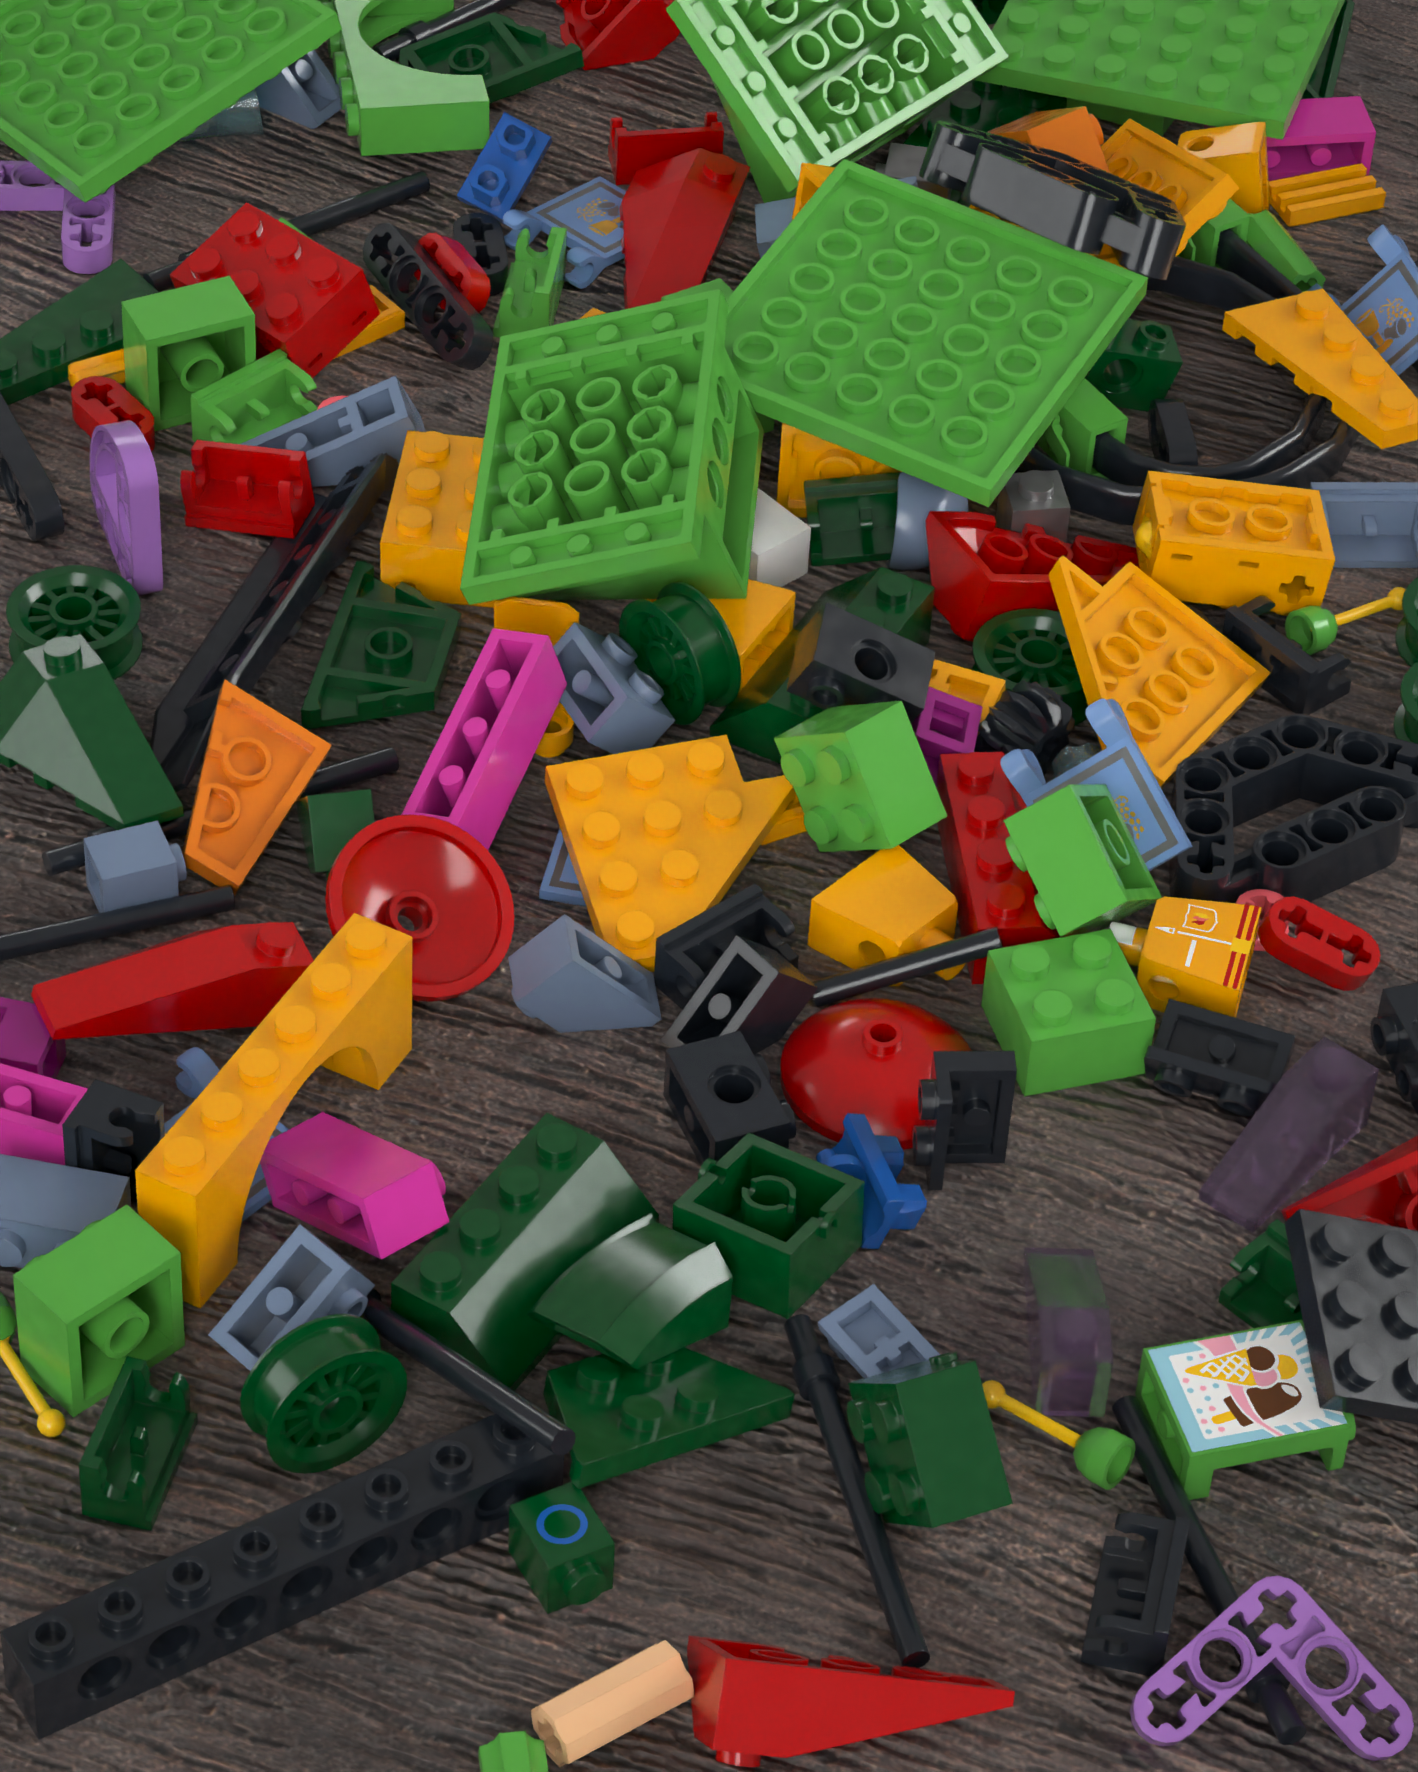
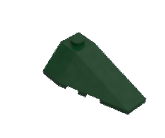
M78 634L71 637H56L48 640L44 645L22 651L0 681V763L8 768L20 764L33 772L34 783L47 790L58 786L75 796L76 807L116 830L157 820L161 824L183 817L184 810L180 799L104 662L83 636Z

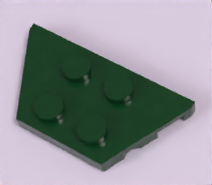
M496 12L400 48L399 64L418 70L451 75H482L489 97V104L514 96L523 90L584 67L582 50L578 45L570 43L564 49L547 43L546 32L531 26L518 25L513 19Z
M357 560L302 705L301 726L306 729H314L434 710L461 633V613L440 601H432L425 598L421 591L403 581L394 589L374 578L373 565L366 561Z
M685 1347L637 1369L605 1354L588 1357L581 1361L547 1371L543 1391L549 1414L575 1433V1444L569 1451L572 1458L569 1475L572 1483L578 1489L790 1418L795 1394L788 1388Z

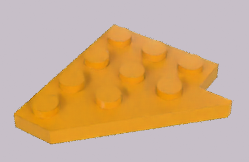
M1063 555L1058 559L1048 575L1088 706L1104 698L1114 699L1119 703L1127 719L1132 736L1161 789L1175 776L1178 764L1184 759L1195 755L1255 694L1271 673L1131 562L1127 563L1103 587ZM1097 734L1101 750L1106 749V745Z
M727 735L549 765L545 769V785L595 934L650 972H654L656 938L719 904L796 794L793 785L786 779L785 775L744 782Z

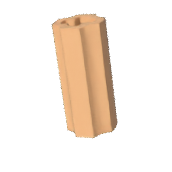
M664 1640L531 1709L533 1729L540 1740H544L546 1754L559 1767H562L693 1698L692 1677L687 1672L680 1653Z

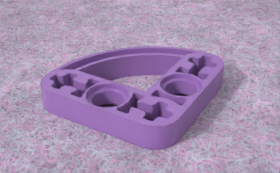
M131 420L98 425L93 431L90 444V485L97 517L122 577L134 587L138 595L162 591L163 568L159 484L151 449L139 427Z

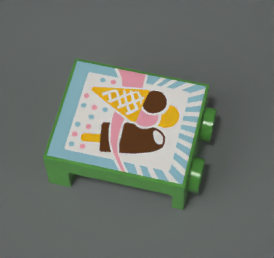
M1302 1320L1143 1348L1135 1395L1189 1500L1209 1497L1214 1469L1318 1450L1328 1471L1343 1468L1348 1442L1354 1439L1356 1433L1354 1414L1319 1407Z

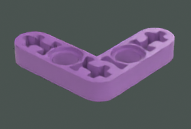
M0 161V211H63L61 244L64 266L75 273L95 274L111 265L114 236L115 183L103 194L95 196L84 203L31 162ZM29 184H44V186H37V187H31V186H27V185H29ZM81 216H98L94 218H81ZM82 242H92L91 246L83 247Z
M1282 1576L1265 1577L1253 1584L1151 1676L1134 1695L1130 1707L1131 1722L1139 1736L1148 1743L1158 1746L1176 1745L1193 1733L1266 1665L1272 1662L1347 1747L1361 1758L1379 1761L1392 1757L1405 1748L1412 1737L1414 1728L1412 1712L1403 1698L1308 1593L1292 1579ZM1264 1593L1273 1601L1284 1595L1293 1605L1286 1613V1617L1292 1626L1285 1630L1282 1625L1275 1623L1257 1637L1254 1641L1267 1648L1266 1653L1258 1657L1248 1637L1238 1629L1230 1626L1228 1621L1234 1616H1238L1242 1627L1245 1629L1264 1609L1262 1603L1258 1600L1260 1595ZM1222 1640L1229 1642L1237 1649L1240 1654L1241 1667L1236 1678L1227 1682H1217L1204 1674L1200 1667L1199 1656L1205 1644L1210 1641ZM1327 1647L1334 1649L1344 1659L1347 1672L1345 1680L1339 1687L1328 1690L1319 1688L1308 1678L1305 1669L1306 1659L1309 1653L1316 1648ZM1183 1665L1192 1684L1204 1694L1212 1697V1702L1203 1707L1198 1695L1195 1693L1177 1712L1179 1720L1183 1723L1180 1728L1176 1730L1167 1722L1155 1728L1147 1719L1154 1709L1152 1702L1147 1697L1155 1692L1162 1699H1166L1177 1691L1186 1681L1174 1675L1173 1671L1178 1666ZM1361 1678L1371 1688V1690L1358 1697L1361 1702L1374 1714L1386 1708L1395 1718L1388 1727L1390 1734L1394 1737L1391 1744H1388L1381 1737L1371 1742L1366 1741L1362 1737L1360 1731L1367 1722L1353 1704L1346 1708L1343 1715H1340L1332 1706V1703L1351 1693Z

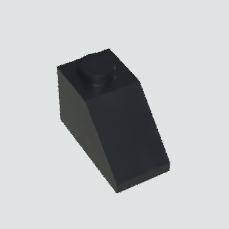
M736 935L661 1041L669 1048L741 1031L752 1053L755 1055L781 1040L818 987L777 951Z

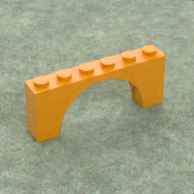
M354 913L136 1168L138 1215L181 1252L184 1302L201 1309L238 1264L241 1222L257 1167L270 1137L287 1106L315 1069L321 1065L379 1090L412 1050V936Z

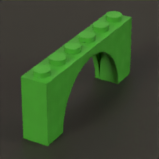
M318 0L337 13L342 27L341 31L327 40L329 58L333 59L335 84H339L341 109L345 110L347 135L357 136L361 156L484 148L489 139V97L482 75H451L418 70L391 61L371 49L383 39L398 33L405 26L419 20L426 23L454 10V0Z

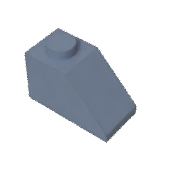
M315 50L308 52L283 69L276 77L265 81L246 94L254 105L310 129L317 128L341 109L339 85L335 84L334 77Z
M565 914L508 957L513 986L511 994L517 1007L526 1016L533 1019L538 1018L560 1033L652 1027L662 1020L653 973Z

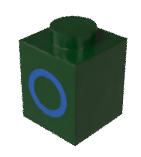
M572 1482L509 1505L508 1552L547 1614L572 1604H586L597 1598L601 1593L613 1589L615 1542L581 1489H578Z

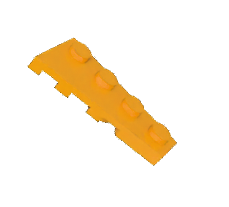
M1323 288L1225 311L1222 326L1224 332L1235 340L1243 336L1256 345L1254 354L1268 365L1281 363L1295 374L1294 384L1308 395L1314 393L1325 396L1332 402V413L1379 448L1384 449L1418 440V398Z

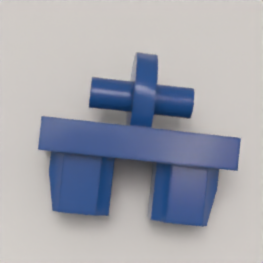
M504 112L457 194L458 200L493 216L503 223L504 214L514 209L553 142L552 137Z
M847 1113L843 1120L845 1130L842 1139L832 1149L828 1148L820 1151L816 1156V1160L865 1181L862 1245L860 1247L864 1249H879L890 1229L912 1230L916 1227L926 1209L927 1200L919 1185L897 1184L896 1178L904 1166V1152L897 1137L874 1135L865 1114Z

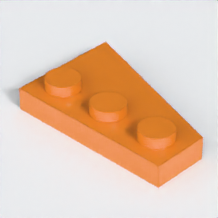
M225 679L218 696L182 854L188 869L218 887L230 885L235 897L325 760L332 745Z

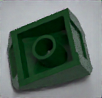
M651 1213L627 1225L582 1256L563 1272L540 1296L527 1315L531 1319L637 1369L729 1326L733 1276L715 1242L709 1245L703 1244L656 1222Z

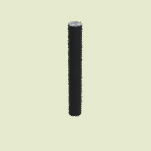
M993 927L813 981L812 983L818 987L813 994L817 1007L987 957L988 950L1004 948L998 928Z

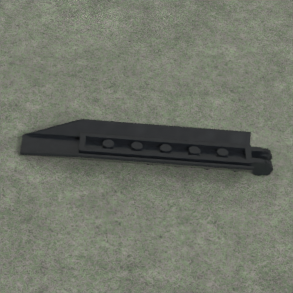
M381 453L370 460V463L365 468L363 465L360 467L356 466L345 473L346 476L340 480L328 497L313 493L315 505L294 539L274 537L166 694L155 711L150 747L175 792L187 788L203 764L218 696L224 679L249 694L280 646L300 630L303 625L300 616L306 607L313 604L326 591L328 585L324 580L330 571L337 568L350 555L351 548L348 544L353 536L361 532L373 520L375 514L371 509L379 497H386L392 494L399 467L397 459H394L387 453Z

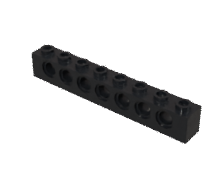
M497 1414L491 1415L0 1631L5 1686L34 1734L40 1740L509 1528V1505L563 1485L564 1455L558 1456Z

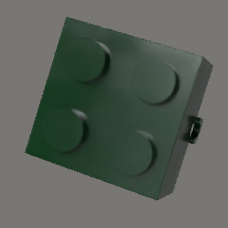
M747 1133L718 1162L712 1158H708L703 1162L698 1173V1181L673 1203L672 1229L706 1245L715 1242L733 1276L732 1295L789 1319L862 1245L865 1181L754 1134Z
M956 1351L933 1356L926 1361L848 1383L852 1396V1401L847 1403L848 1422L855 1439L859 1443H864L871 1470L865 1474V1487L873 1509L878 1514L882 1513L884 1523L934 1528L1013 1504L976 1361L957 1360L958 1355Z

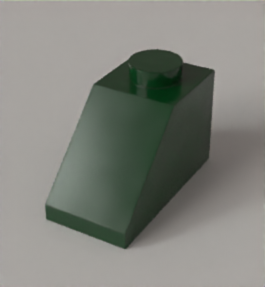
M371 789L309 795L296 802L310 874L325 872L327 883L332 865L340 851L359 831L375 822Z

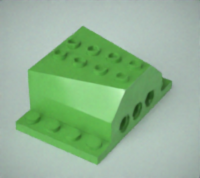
M675 0L666 8V11L709 73L748 166L751 167V174L764 203L796 197L802 163L836 168L842 159L854 163L858 162L908 131L962 87L1008 58V55L971 0Z
M721 288L500 337L460 589L469 605L505 599L512 596L552 601L657 599L661 589L673 582L689 584L708 599H746L764 429L724 347L729 305Z

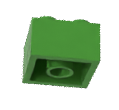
M230 276L121 302L126 390L151 412L154 417L155 431L192 422L191 394L256 361L255 314Z
M902 701L830 707L774 738L781 755L782 771L786 779L794 787L804 812L805 828L809 836L816 842L819 852L892 849L948 817Z
M1069 784L1003 820L1010 834L1005 840L1008 852L1021 871L1025 872L1028 870L1038 890V894L1034 896L1036 909L1047 927L1051 930L1056 928L1060 936L1103 930L1109 927L1112 921L1118 922L1151 905L1157 899L1162 898L1106 784Z
M1111 928L988 950L981 1006L1002 1051L1015 1052L1016 1080L1024 1097L1145 1074L1144 1057L1148 1046H1152L1156 1017Z
M127 1204L104 1219L88 1224L78 1235L46 1255L33 1258L23 1269L13 1274L20 1361L30 1377L73 1418L111 1393L127 1356L146 1360L150 1369L185 1346L181 1252Z

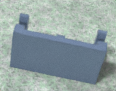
M1311 482L1310 489L1319 490L1336 559L1333 568H1418V482Z
M872 1284L818 1321L819 1330L826 1336L830 1349L841 1360H848L863 1378L929 1360L930 1357L940 1355L875 1284Z

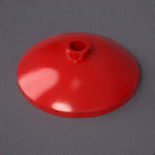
M412 814L397 815L378 820L363 828L348 841L335 859L328 876L325 902L328 923L333 937L354 913L412 936V1000L443 1001L470 992L482 984L497 969L508 951L514 930V904L504 873L494 857L477 839L447 821ZM398 916L409 918L414 925V931L403 928L398 921Z
M882 998L850 1000L814 1013L791 1033L782 1051L780 1064L781 1088L785 1099L794 1113L811 1129L835 1142H839L842 1139L845 1130L843 1120L847 1113L865 1114L874 1135L895 1136L903 1150L911 1149L914 1126L925 1125V1120H920L918 1114L919 1079H930L933 1051L972 1050L955 1028L942 1018L923 1008L898 1000Z

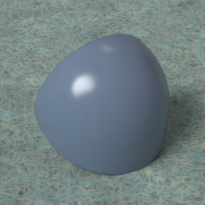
M901 472L897 482L894 542L890 560H886L887 568L914 571L928 567L929 555L925 520L929 512H968V499Z

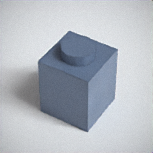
M158 820L83 838L86 885L99 913L179 896L178 882L184 881L187 878L184 857L178 843L168 844Z

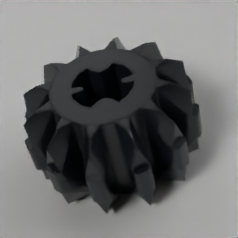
M1023 680L1016 684L1012 691L1006 690L1002 692L1000 700L996 705L989 707V714L979 724V734L977 735L974 752L1002 751L1006 755L1014 749H1029L1037 758L1045 776L1048 767L1053 762L1058 761L1059 753L1069 744L1068 735L1074 729L1075 719L1071 716L1072 708L1065 704L1063 698L1049 687L1044 688L1036 681L1028 683Z

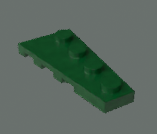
M119 259L0 338V393L7 405L69 380L68 365L72 362L123 349L121 302L159 293V291L125 261Z

